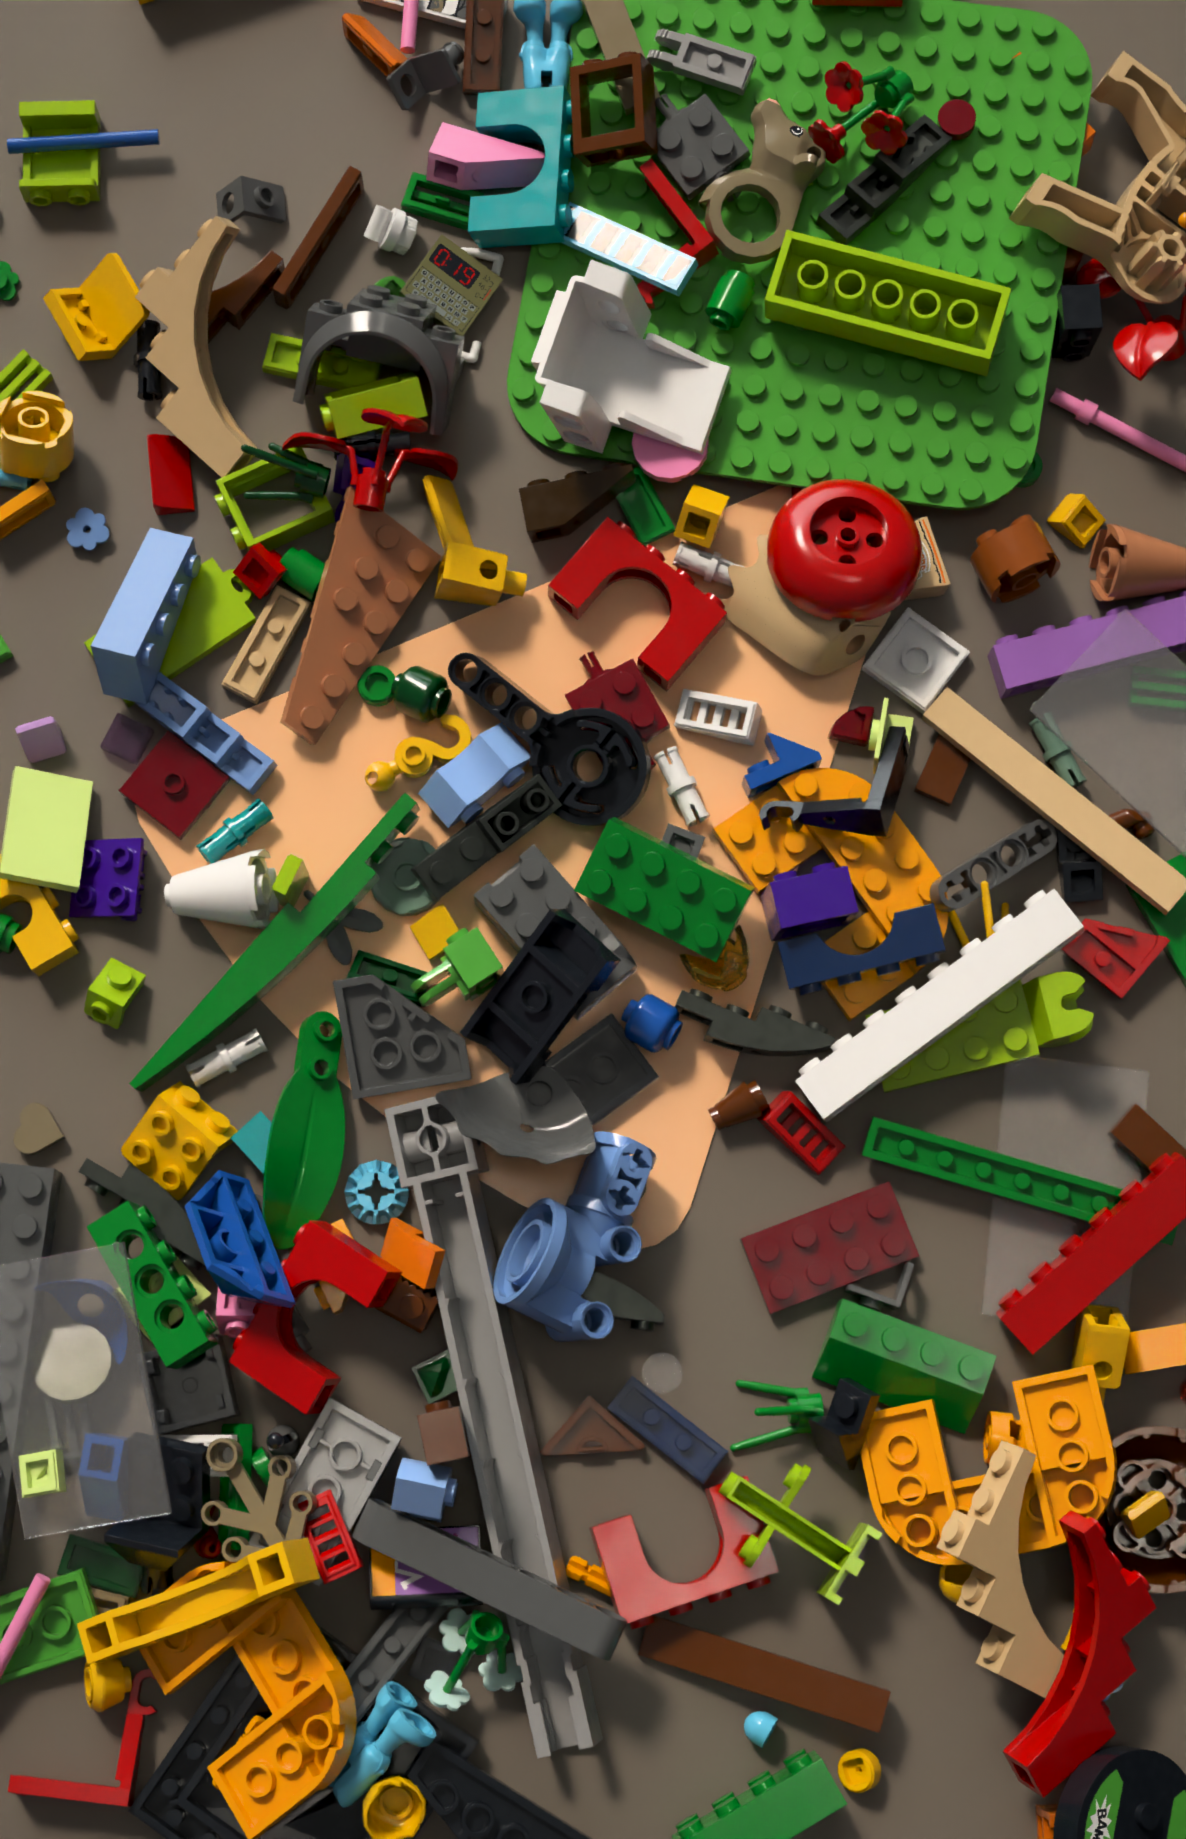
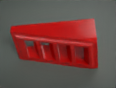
M782 1091L769 1104L770 1108L762 1112L763 1116L757 1118L770 1133L817 1175H820L846 1147L791 1091ZM789 1107L792 1111L779 1123L776 1119ZM801 1118L804 1122L790 1135L787 1131ZM813 1129L816 1132L815 1135L802 1147L799 1142ZM824 1139L828 1145L814 1159L810 1154Z
M331 1489L316 1495L317 1508L327 1504L330 1512L311 1521L307 1519L304 1538L308 1537L314 1560L324 1585L364 1566ZM308 1499L298 1503L300 1510L305 1511L307 1509ZM334 1519L336 1528L315 1537L312 1529ZM340 1535L343 1541L342 1544L327 1551H321L319 1544ZM347 1551L350 1559L333 1567H328L327 1559Z

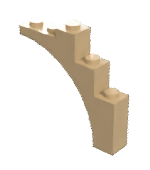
M215 216L214 219L207 220L200 227L197 233L199 238L191 249L183 251L174 263L175 270L157 267L156 270L149 271L141 280V289L135 298L168 327L167 330H162L154 337L150 344L152 350L145 358L179 388L178 390H173L164 398L161 403L162 411L156 419L222 478L246 467L253 459V455L241 450L242 445L245 444L256 449L257 447L239 428L226 407L212 371L208 349V310L212 288L223 257L240 231L231 220Z
M1001 1440L998 1449L991 1456L989 1468L980 1488L973 1495L972 1505L967 1515L953 1510L950 1519L943 1526L941 1538L936 1548L973 1567L969 1578L962 1586L961 1596L956 1606L993 1625L989 1635L982 1643L981 1652L976 1664L1046 1698L1060 1670L1064 1655L1047 1637L1032 1611L1023 1584L1018 1553L1019 1517L1025 1486L1037 1455L1022 1447Z

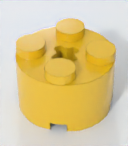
M42 391L22 392L23 398L11 401V396L4 399L0 403V469L5 473L25 478L43 479L44 482L57 480L60 472L70 465L74 457L73 415L71 410L69 412L65 408V402L58 396Z

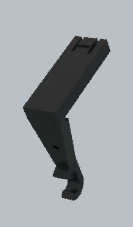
M889 727L868 799L865 802H862V798L810 802L771 801L765 804L759 813L763 829L766 830L771 827L770 821L775 817H788L796 832L805 824L869 836L886 837L911 756L905 727Z

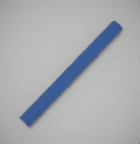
M158 129L7 139L9 154L160 145Z

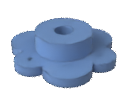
M89 508L79 509L76 512L75 518H70L66 522V527L70 531L67 535V541L70 546L74 548L83 546L85 550L93 551L97 544L105 543L110 537L108 528L104 526L106 524L105 516L101 513L94 515L93 511Z

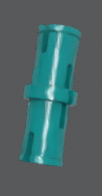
M258 798L234 818L228 817L224 820L221 828L196 845V847L209 864L215 863L236 846L240 845L242 847L248 842L247 838L274 819L268 807Z

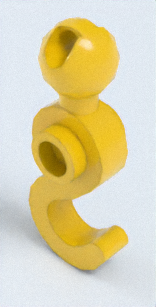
M443 715L441 717L442 727L455 731L459 735V741L454 747L444 748L433 741L420 737L406 738L398 744L393 761L389 763L377 761L367 767L365 771L366 784L375 791H385L393 785L395 777L401 773L409 778H419L431 770L434 759L442 763L450 762L471 744L472 736L469 726L458 716ZM376 778L377 781L374 784H370L368 779Z

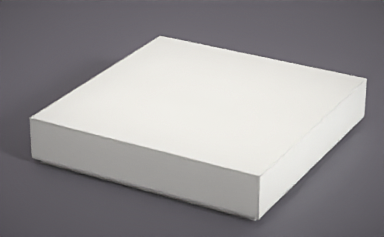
M908 607L863 665L862 671L924 714L969 656L970 651Z

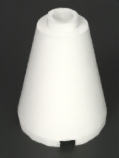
M265 849L253 850L174 875L170 880V884H166L164 889L166 905L172 907L176 915L265 929L271 922L268 921L270 912L278 911V900L272 889L277 878L275 868H267L265 858H271V856Z

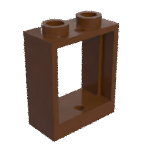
M623 52L617 58L608 60L589 59L584 61L582 65L570 67L573 152L586 167L658 154L654 67L641 53ZM633 77L635 128L591 136L589 85Z

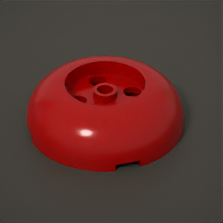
M826 480L802 489L781 507L772 522L767 538V565L778 589L790 602L801 610L832 621V617L855 618V622H861L880 617L892 611L913 590L922 564L921 537L911 514L898 499L884 489L859 480ZM840 518H847L852 520V522H844ZM822 535L827 538V542L819 545L815 543Z

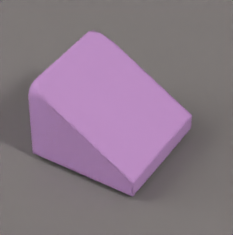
M49 716L15 728L27 759L31 763L52 758L66 752L60 726L54 717Z

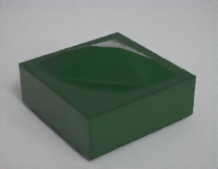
M448 1350L411 1368L428 1404H432L457 1391Z

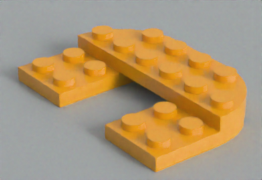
M831 768L806 769L778 781L776 786L713 828L712 832L749 884L755 887L754 891L757 895L765 890L770 882L774 881L773 876L794 870L823 849L837 868L848 866L853 891L868 912L827 939L824 943L842 954H864L877 948L887 938L892 928L894 913L932 903L930 887L941 875L895 811L886 837L869 836L805 824L796 832L788 817L773 818L770 821L771 827L764 830L759 813L761 808L771 801L810 802L862 798V802H865L868 799L872 785L857 775ZM935 907L942 937L944 938L949 912H942ZM915 960L900 963L901 971L877 976L876 970L860 973L862 980L855 983L839 986L836 979L824 982L822 985L848 1021H851L916 975L925 965L916 966Z
M1093 1364L1012 1382L1027 1450L1037 1455L1025 1486L1019 1517V1554L1066 1544L1067 1541L1059 1523V1520L1071 1510L1087 1519L1092 1517L1098 1521L1111 1501L1117 1479V1456ZM933 1399L875 1411L860 1454L871 1504L882 1528L896 1544H899L917 1558L941 1565H968L936 1547L941 1538L943 1526L950 1519L953 1510L967 1515L972 1505L973 1495L980 1488L986 1474L952 1481Z
M221 1561L199 1566L186 1573L165 1591L200 1579L235 1562ZM295 1589L139 1650L163 1693L168 1695L179 1690L233 1646L266 1702L272 1715L207 1767L248 1839L259 1838L315 1792L327 1788L346 1765L355 1740L357 1724L356 1705L349 1679Z

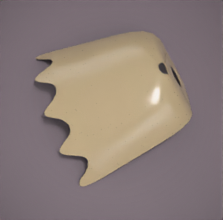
M759 535L757 537L759 555L757 562L752 567L736 565L728 567V574L734 588V593L727 599H720L725 605L726 619L790 665L812 675L822 676L860 660L872 646L891 614L890 611L880 617L861 622H855V618L832 617V621L801 610L781 593L771 577L767 565L768 535ZM822 535L815 543L819 545L827 542V538ZM843 620H849L851 625L841 632L839 624ZM864 635L865 640L862 646L856 652L847 654L846 647L855 636Z

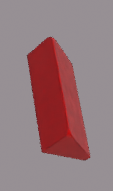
M147 435L153 507L157 516L195 512L189 448L176 436Z

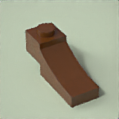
M271 250L246 274L230 284L212 291L208 310V344L227 321L238 330L241 329L273 291L272 288L285 269L283 258Z

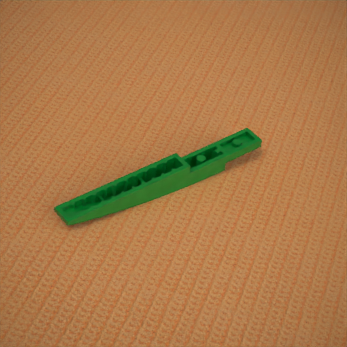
M404 793L301 912L288 902L129 1084L134 1089L143 1092L242 1016L306 958L380 880L378 874L370 866L374 862L378 865L381 864L393 850L391 842L401 832L403 835H406L419 820V816L416 814L420 810L417 802Z

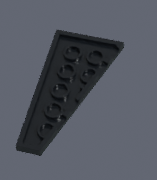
M435 1739L429 1746L421 1747L406 1772L410 1780L418 1786L426 1800L458 1839H592Z

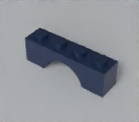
M934 903L894 913L892 928L887 938L877 948L864 954L847 955L839 953L827 946L817 933L778 942L789 989L791 991L799 989L800 996L822 991V983L836 979L839 986L861 981L860 973L876 970L877 976L901 971L900 963L915 960L916 966L940 961L938 954L946 952Z

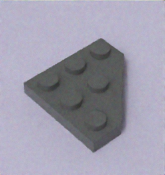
M374 974L333 981L353 1099L472 1079L465 1038Z

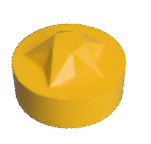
M856 1748L848 1751L840 1758L838 1763L839 1779L844 1787L851 1792L863 1793L874 1788L880 1781L881 1766L879 1760L870 1750L865 1748Z

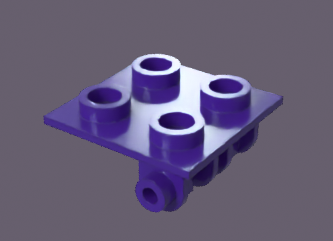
M143 838L85 840L80 886L77 893L71 892L70 918L121 917L125 921H137L138 914L142 913L139 891L144 890V885L140 884V880L145 879V874L142 872L144 869V859L148 852L144 850Z

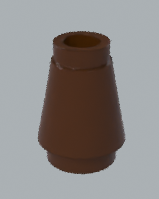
M753 1080L748 1084L743 1081L712 1108L708 1109L718 1130H721L725 1127L762 1117V1112L769 1109L770 1106L757 1082Z

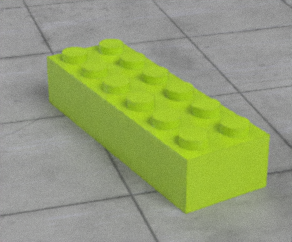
M786 230L765 297V318L987 376L1008 308L1011 288Z

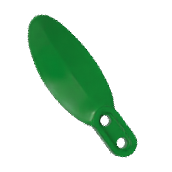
M325 1011L316 1012L307 1017L300 1026L294 1074L280 1095L270 1127L264 1170L263 1218L274 1247L284 1250L295 1245L293 1240L298 1230L308 1223L309 1220H319L333 1194L341 1170L345 1144V1112L342 1093L337 1080V1069L342 1031L339 1020L333 1014ZM320 1025H324L328 1029V1037L321 1034ZM315 1063L321 1065L323 1069L322 1075L316 1073L314 1069Z

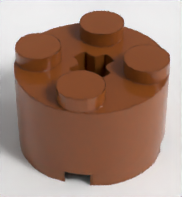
M1029 514L1017 518L1009 527L999 532L996 529H992L981 534L976 539L978 547L970 557L972 567L990 599L995 603L997 597L1000 598L1002 603H1006L1033 592L1041 586L1038 582L1039 578L1046 573L1049 578H1052L1061 565L1039 524Z

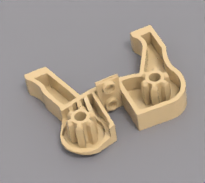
M1123 51L1107 70L1091 94V97L1099 103H1106L1115 107L1122 113L1147 156L1149 163L1125 189L1116 205L1041 173L1025 193L1009 219L1017 225L1039 229L1057 242L1095 258L1107 269L1119 286L1133 298L1147 303L1169 304L1174 302L1185 290L1186 233L1158 213L1156 209L1160 210L1177 224H1179V216L1186 212V105L1179 99L1169 84Z

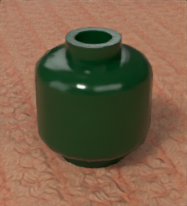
M420 666L410 667L403 674H398L391 687L396 709L425 723L433 721L436 717H442L448 710L452 698L446 678Z

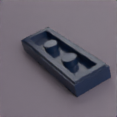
M633 1376L630 1377L607 1407V1409L702 1484L706 1482L728 1453L725 1448Z

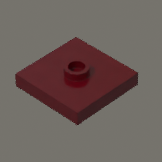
M167 731L119 789V792L182 840L228 784L230 778L170 731Z

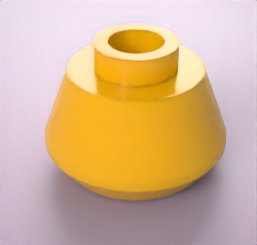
M119 1659L88 1664L86 1661L84 1667V1688L88 1706L99 1713L122 1702L125 1693L131 1692L132 1688L130 1668L123 1667Z

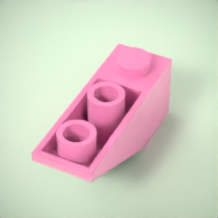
M442 122L429 150L426 180L459 190L526 187L540 173L545 159V152Z

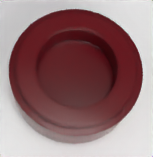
M950 100L940 108L937 125L949 134L952 140H963L975 128V110L970 103L964 100Z

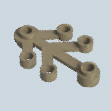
M219 1438L211 1442L206 1451V1459L209 1466L215 1471L227 1473L249 1513L228 1508L227 1504L220 1500L209 1501L201 1509L203 1522L209 1526L227 1525L260 1533L269 1546L281 1541L303 1538L308 1515H311L317 1508V1498L311 1491H296L291 1495L289 1508L292 1514L286 1537H284L277 1525L287 1480L293 1477L296 1472L295 1460L289 1455H276L269 1461L268 1472L270 1478L265 1501H263L241 1463L243 1449L239 1442L232 1438ZM227 1447L233 1451V1458L229 1463L223 1459V1451ZM280 1460H284L288 1466L287 1472L284 1475H280L277 1471V1464ZM302 1495L309 1502L305 1511L300 1510L298 1507V1499ZM214 1505L220 1509V1517L217 1521H214L210 1516V1510ZM242 1536L227 1538L223 1542L221 1551L227 1561L236 1562L264 1548L249 1545L247 1539ZM234 1541L238 1542L241 1546V1553L238 1557L233 1556L230 1550Z

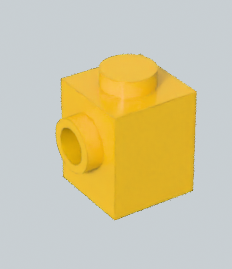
M693 484L683 503L673 536L710 549L719 530L729 496Z

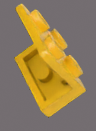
M108 253L80 287L50 289L43 298L78 361L113 358L150 314V311L135 298L139 289L117 253Z
M179 1081L155 1098L122 1146L121 1152L141 1172L152 1178L176 1200H180L186 1196L214 1155L233 1142L231 1137L238 1130L230 1124L229 1119L225 1115L215 1111L205 1103L196 1090L185 1086Z

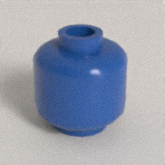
M646 994L638 1002L632 999L621 1017V1020L626 1022L625 1037L652 1053H657L663 1048L669 1050L676 1041L683 1026V1022L679 1021L680 1013L676 1007L652 994Z

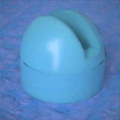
M765 1711L751 1713L744 1722L746 1736L752 1743L763 1748L771 1736L778 1718Z

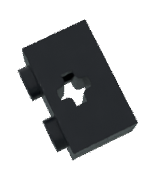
M1099 284L1060 286L1057 293L1058 311L1051 358H1063L1064 361L1074 362L1090 355L1103 329Z

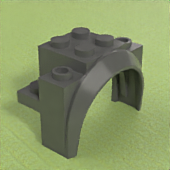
M369 285L367 289L362 288L348 303L347 309H343V304L340 302L320 300V303L315 302L307 310L296 386L292 401L304 404L306 395H314L318 368L324 351H331L332 345L342 347L341 350L346 351L345 356L419 373L424 369L432 389L433 402L430 434L442 436L449 425L456 383L464 369L465 358L461 357L465 337L456 335V330L440 325L433 326L437 305L427 303L428 299L420 295L405 294V297L391 295L388 288Z

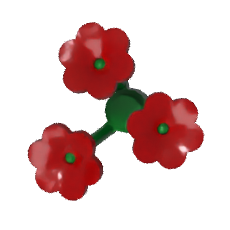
M845 61L837 63L834 69L826 72L824 78L828 86L826 98L829 103L837 104L838 109L844 113L851 111L854 105L862 102L864 97L863 86L878 82L874 91L875 99L843 124L838 123L830 128L823 120L818 119L808 127V133L813 142L826 152V159L830 163L835 164L844 157L845 151L840 144V140L846 137V132L871 112H873L871 117L866 118L861 124V130L866 135L865 142L868 147L873 150L880 149L886 155H893L898 148L905 146L908 136L902 130L903 122L899 117L906 106L915 99L912 95L913 82L905 72L894 70L892 66H888L882 72L862 77L858 70L852 69ZM879 106L895 108L892 114L889 115L882 110L874 111Z

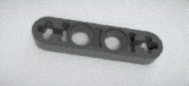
M1038 819L1019 827L936 879L930 887L931 902L934 903L936 909L942 912H950L966 906L982 895L981 885L976 883L972 877V868L975 864H979L985 869L987 874L986 881L988 882L989 890H991L1055 848L1057 832L1054 826L1046 820ZM1039 832L1042 839L1039 840L1038 844L1027 848L1023 842L1030 840ZM1004 846L1010 847L1016 855V861L1012 867L1002 861L1001 851ZM961 883L965 889L959 890L952 895L951 899H947L944 893L947 892L948 888Z

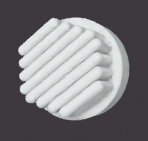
M376 205L363 236L378 242V247L388 252L394 251L404 255L410 249L414 240L418 221L407 216L406 212L397 208H393L390 211Z

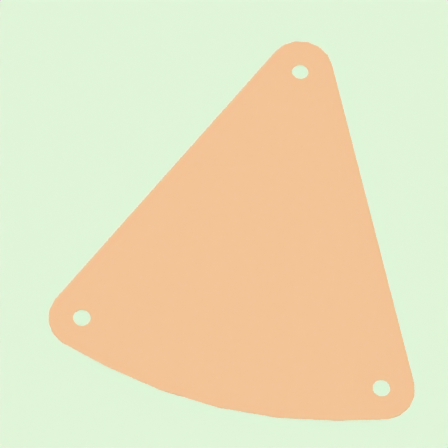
M778 485L726 507L719 530L710 549L673 536L674 532L648 545H652L659 550L665 557L664 562L675 571L679 568L688 573L695 581L694 586L705 595L707 592H710L720 599H727L733 595L734 588L714 580L711 583L704 581L703 576L672 565L681 541L711 554H714V551L722 554L721 558L735 564L752 567L757 562L759 555L757 537L769 534L775 516L791 498V487ZM623 579L605 588L577 620L548 597V584L550 582H547L524 592L523 597L514 596L497 603L496 606H490L378 653L368 667L375 665L384 666L396 678L398 674H403L408 668L420 666L446 678L452 698L445 714L458 716L467 723L471 732L472 742L480 733L496 726L501 721L450 680L448 667L450 661L456 655L471 653L486 659L552 713L560 714L571 710L565 694L584 685L590 678L582 662L579 660L580 657L585 654L590 665L594 667L587 654L594 651L603 670L613 669L632 658L637 665L639 655L666 625L670 617V611L664 595L655 586L639 579ZM726 619L721 629L667 692L641 672L670 724V728L654 736L647 744L649 754L654 763H656V766L651 769L649 784L643 798L628 815L620 820L660 840L663 839L668 823L704 836L705 839L698 859L749 884L713 834V828L767 792L764 791L748 798L742 786L744 775L748 774L747 769L765 760H768L769 764L774 763L765 745L767 733L775 734L818 751L822 757L819 768H830L838 741L828 739V734L837 719L848 712L866 654L857 662L822 676L812 675L790 665ZM847 619L843 620L839 624L840 631L843 632L847 629L851 622ZM855 636L848 643L846 653L852 654L862 646L865 636ZM470 662L464 668L463 676L466 682L472 681L477 675V666L474 662ZM358 682L316 745H310L280 723L289 691L221 719L239 732L245 740L274 760L278 766L254 795L230 779L228 784L214 799L211 806L205 810L182 840L135 805L139 824L170 875L174 876L209 865V862L204 859L196 845L223 826L222 822L228 817L234 818L259 798L268 807L274 819L247 838L248 842L242 847L240 845L236 846L218 861L253 850L265 849L271 856V858H265L267 868H275L278 876L288 855L292 854L303 859L309 873V878L294 906L299 912L309 903V900L304 896V891L309 890L316 895L404 793L417 802L420 810L416 815L419 816V820L406 835L400 832L395 839L410 837V839L423 840L435 849H438V846L468 825L461 820L447 828L418 794L435 771L447 763L434 759L431 770L419 778H409L401 773L395 777L393 785L385 791H375L366 784L365 771L367 767L377 761H384L386 763L393 761L395 750L404 739L420 737L433 741L444 748H451L458 743L459 735L455 731L443 728L441 717H436L433 721L425 723L399 712L395 707L394 698L383 706L367 704L359 694ZM504 685L497 687L493 692V701L496 706H499L507 698V690ZM683 689L757 702L762 708V715L754 745L736 743L676 728L674 723ZM694 702L691 721H697L700 702ZM710 705L707 724H712L716 706ZM726 709L723 727L728 726L731 710ZM527 710L522 717L523 726L525 729H530L536 724L537 714L535 710ZM741 713L738 725L739 730L743 728L746 716L744 713ZM507 727L531 755L528 742ZM673 746L677 747L689 776H694L697 782L695 789L710 815L709 818L700 823L695 810L692 808L697 824L691 827H687L675 798L669 796L666 790L669 785L654 759L656 754L664 751L669 764H672L667 754V748ZM595 752L583 754L577 763L578 775L586 782H592L599 778L603 771V765ZM530 760L522 768L525 772L523 778L510 788L502 787L495 795L481 805L483 811L478 816L533 778L532 766H529ZM550 766V767H553L555 776H556V778H557L559 784L562 785L561 782H560V780L558 779L557 774H556L555 767H554V766ZM376 778L368 779L370 784H374L377 781ZM580 799V802H582V803H584V804H587V805H596V804H590V803L584 802V801H582V800ZM599 805V806H602V811H601V812H599V813H593V814H600V813H602V812L604 811V805ZM575 809L581 812L592 813L584 810ZM552 813L507 849L496 854L447 892L430 910L416 916H400L387 911L375 900L372 890H370L354 908L375 914L383 922V928L379 931L368 933L344 927L352 948L350 964L343 965L333 956L325 938L260 1000L298 1039L302 1022L316 1012H329L339 1020L333 981L347 978L358 950L422 971H431L442 964L440 958L444 956V953L429 961L411 931L410 926L442 903L459 930L466 928L470 932L476 927L479 929L505 971L518 953L475 905L474 894L488 882L492 885L519 862V856L533 844L572 888L575 889L606 825L585 826L574 824ZM764 890L758 895L753 891L717 962L578 893L625 947L635 961L637 970L578 1021L573 1016L549 1047L552 1053L547 1060L611 1013L625 1030L626 1022L621 1020L625 1008L632 999L638 1002L646 994H652L675 1007L682 990L689 993L691 989H696L712 996L711 1003L726 1008L727 1004H731L749 1012L748 1018L750 1019L775 941L771 942L760 898ZM279 902L278 911L270 912L268 921H272L284 907ZM200 919L232 964L240 958L264 930ZM448 975L439 982L435 983L434 985L429 987V990L450 976ZM456 988L431 1005L422 1007V1009L465 1038L460 1031L490 990L473 1001L470 999L465 1001L458 988ZM683 1014L679 1015V1021L683 1022L682 1029L669 1050L663 1048L657 1053H652L635 1044L659 1078L592 1126L594 1133L605 1131L631 1138L650 1148L656 1154L657 1159L646 1181V1191L639 1200L635 1211L631 1213L633 1217L631 1227L641 1237V1249L658 1245L678 1230L688 1213L716 1129L708 1109L712 1108L726 1096L740 1053L739 1051L723 1048L704 1041L709 1025ZM320 1025L321 1034L328 1037V1029L324 1025ZM342 1037L337 1079L351 1089ZM465 1038L472 1079L362 1099L386 1117L384 1109L434 1097L441 1091L469 1087L485 1082L496 1076L508 1073L509 1067L486 1046ZM521 1124L520 1126L525 1132H532L534 1130L529 1125ZM483 1142L489 1171L479 1173L478 1176L479 1180L527 1208L543 1198H551L565 1206L568 1197L574 1191L584 1161L589 1154L567 1158L553 1164H543L530 1158L501 1155Z

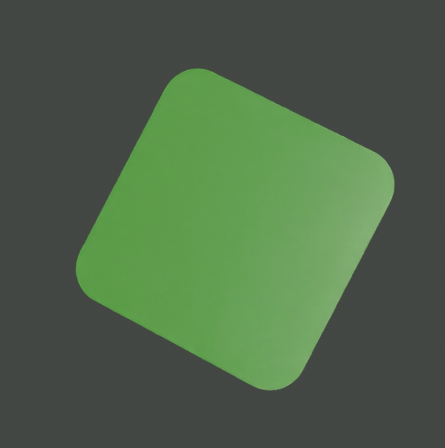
M623 0L645 58H647L651 49L677 56L678 51L661 46L655 41L656 39L654 38L657 31L663 28L683 35L689 33L756 56L757 63L743 96L675 74L673 71H664L653 66L654 81L660 97L663 94H667L674 106L680 110L689 106L706 93L749 149L750 157L736 166L733 171L746 169L751 166L754 141L751 113L758 103L769 98L776 100L786 116L808 132V127L818 119L823 120L830 128L838 123L843 124L875 99L874 91L878 82L863 86V100L860 104L854 105L851 111L841 112L837 104L828 102L826 98L828 86L825 83V74L842 61L847 62L852 69L858 70L862 77L882 72L888 66H892L894 70H902L911 78L914 87L912 95L915 99L906 106L899 117L903 122V131L924 114L937 124L940 108L950 100L960 99L970 103L976 113L973 132L963 140H951V143L900 197L847 245L1011 288L1008 308L987 376L765 318V297L779 253L768 261L746 264L731 261L722 256V252L717 247L719 254L695 270L680 296L664 290L653 297L655 309L649 308L652 315L643 339H646L648 333L656 334L710 361L729 366L732 370L708 438L707 459L696 474L801 489L826 480L852 479L882 488L901 503L948 510L977 509L990 505L1008 495L1026 476L1036 452L1058 311L1057 293L1062 285L1067 246L1057 242L1047 233L1033 227L1017 225L1009 217L1041 173L1077 188L1092 90L1091 63L1078 37L1060 21L1040 12L952 0H903L902 7L812 5V0ZM584 6L581 18L572 26L569 45L572 48L573 59L570 61V67L582 65L584 61L589 59L604 60ZM569 70V79H568L567 91H568V93H569L570 96H571L570 70ZM613 81L589 85L591 136L635 128V114L625 115ZM879 106L874 111L882 110L889 115L892 114L895 108ZM656 107V127L659 128L666 119ZM873 112L846 132V137L840 140V144L845 151L844 157L835 164L825 159L823 172L813 181V185L807 186L801 199L793 228L794 232L836 242L816 224V221L822 211L844 194L847 184L872 164L875 154L880 151V149L873 150L868 147L865 142L866 135L861 130L862 122L866 118H870ZM655 155L586 167L576 156L571 158L574 190L569 192L568 204L572 202L676 250H679L687 242L689 245H692L644 181L646 177L642 174L639 167L649 159H652L707 230L705 224L706 205L699 202L705 190L689 201ZM741 191L738 198H735L733 195L734 201L728 202L727 198L723 201L721 208L723 224L730 234L737 239L755 243L766 240L776 231L777 218L774 208L766 198L758 193ZM563 243L531 245L507 376L508 398L514 416L522 429L534 441L557 453L638 465L632 448L634 432L612 426L603 453L565 442L539 403L544 388L536 382L535 375L537 371L531 363L556 290L566 292L571 277L575 275L585 277L591 260L608 266L611 265ZM728 270H738L749 275L755 281L753 288L755 294L741 325L738 328L722 330L709 322L710 317L706 314L705 309L720 277L725 276ZM631 275L636 285L642 281V279Z

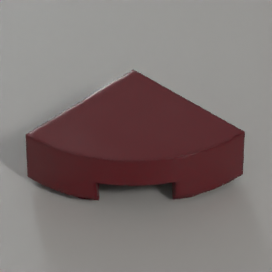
M862 706L843 714L831 727L828 739L865 747L868 744L875 707Z

